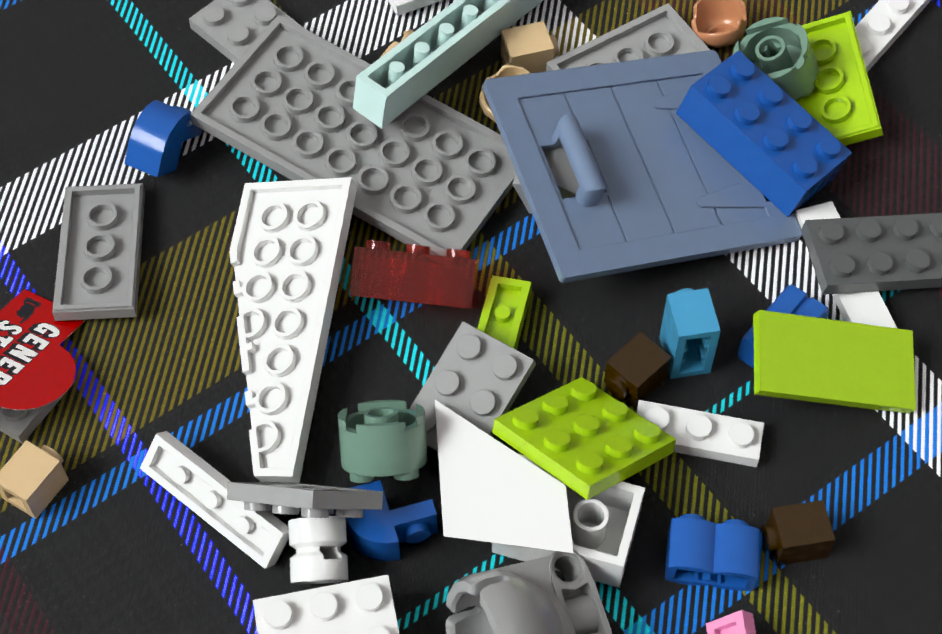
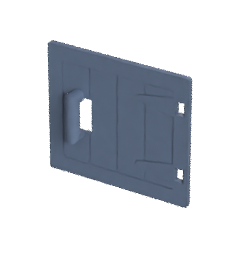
M715 50L485 80L483 84L484 94L560 282L578 281L796 242L801 238L803 234L794 213L787 217L771 201L766 202L764 195L676 114L691 85L722 63ZM563 146L579 184L575 197L562 199L542 149Z

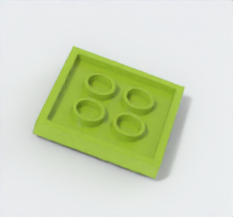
M583 377L495 418L492 431L493 434L586 500L673 453L676 439L660 429L658 425L649 422L628 408L626 404L614 399Z

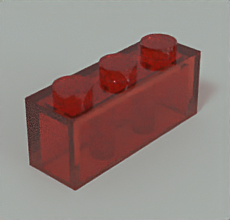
M366 240V248L355 247L350 296L474 308L479 260L470 259L471 251L447 248L446 256L430 255L431 247L411 244H406V252L391 251V242Z

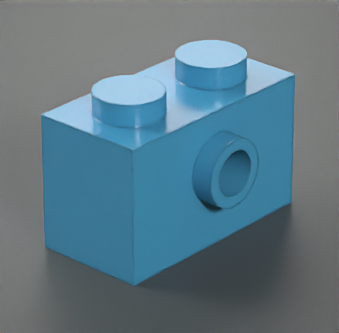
M684 288L675 293L667 294L659 338L662 349L672 357L669 368L670 379L711 373L721 330L708 288L698 290Z

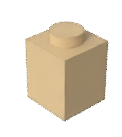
M544 21L501 30V57L504 65L524 67L530 73L545 72L546 62L559 55L556 37L554 34L549 35Z
M26 440L0 470V494L2 498L37 519L69 480L62 466L63 458L49 446L43 445L40 449Z

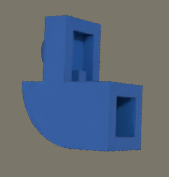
M158 100L148 104L139 115L132 129L124 164L155 177H160L177 170L183 141L199 136L202 133V129L191 124L190 114L192 112L186 108L170 106Z
M380 480L351 487L383 491ZM383 491L382 509H364L363 518H346V530L352 544L362 554L380 561L400 560L399 543L405 541L407 543H419L428 539L431 534L438 533L437 513L432 499L389 510Z

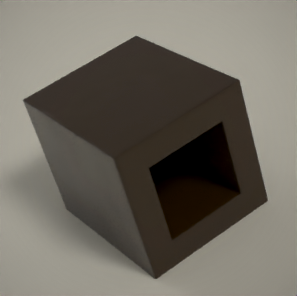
M640 331L606 362L604 383L614 397L619 400L624 399L635 408L639 400H644L668 378L672 357Z
M823 500L774 507L771 509L766 525L762 526V538L765 549L768 552H773L776 566L828 558L835 542L834 533Z

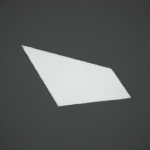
M435 400L443 536L574 553L566 485Z

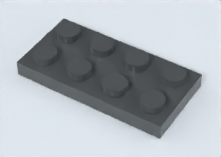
M942 213L805 220L801 231L823 295L942 287Z

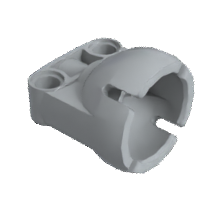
M573 550L575 554L555 551L547 557L464 576L453 584L447 595L446 606L455 614L449 616L446 620V634H612L588 566L583 557L575 550ZM554 568L562 572L565 581L557 577ZM475 606V607H474L473 609H471V610L459 612V611H462V610H464V609H466V608H468V607Z

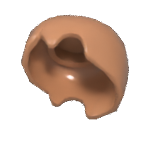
M743 0L697 1L693 6L692 30L707 47L723 48L735 44L745 33L747 27L745 2Z

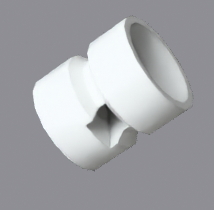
M329 516V518L302 517L288 520L289 545L296 549V554L290 558L291 584H324L349 581L348 556L341 552L340 548L347 543L346 518Z

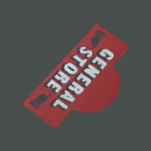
M26 289L0 310V407L11 410L35 409L52 403L66 393L75 379L76 365L71 354L60 344L85 320L55 321L52 313L53 302Z

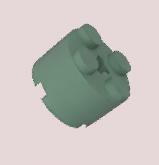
M783 17L765 18L745 30L747 35L740 43L737 40L733 54L740 50L791 98L796 100L800 97H806L813 92L815 88L814 82L818 73V63L807 33L800 24L790 23L787 18Z
M375 400L359 403L358 412L348 415V408H345L338 413L341 466L345 471L349 472L350 481L367 483L375 480L376 477L393 476L396 480L407 481L419 477V468L423 467L428 460L425 409L423 406L416 404V411L407 409L406 401Z

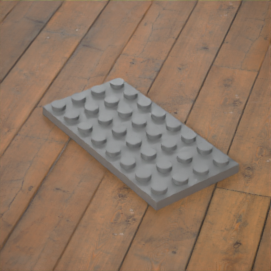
M278 14L190 114L191 124L292 181L352 177L358 185L352 211L354 216L451 270L513 187L512 184L516 171L501 134L427 94L383 129L379 128L353 109L356 76L371 64Z

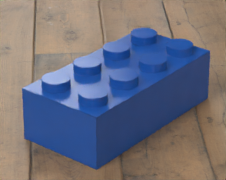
M740 50L692 84L676 112L684 122L787 217L831 182L852 154L847 147Z

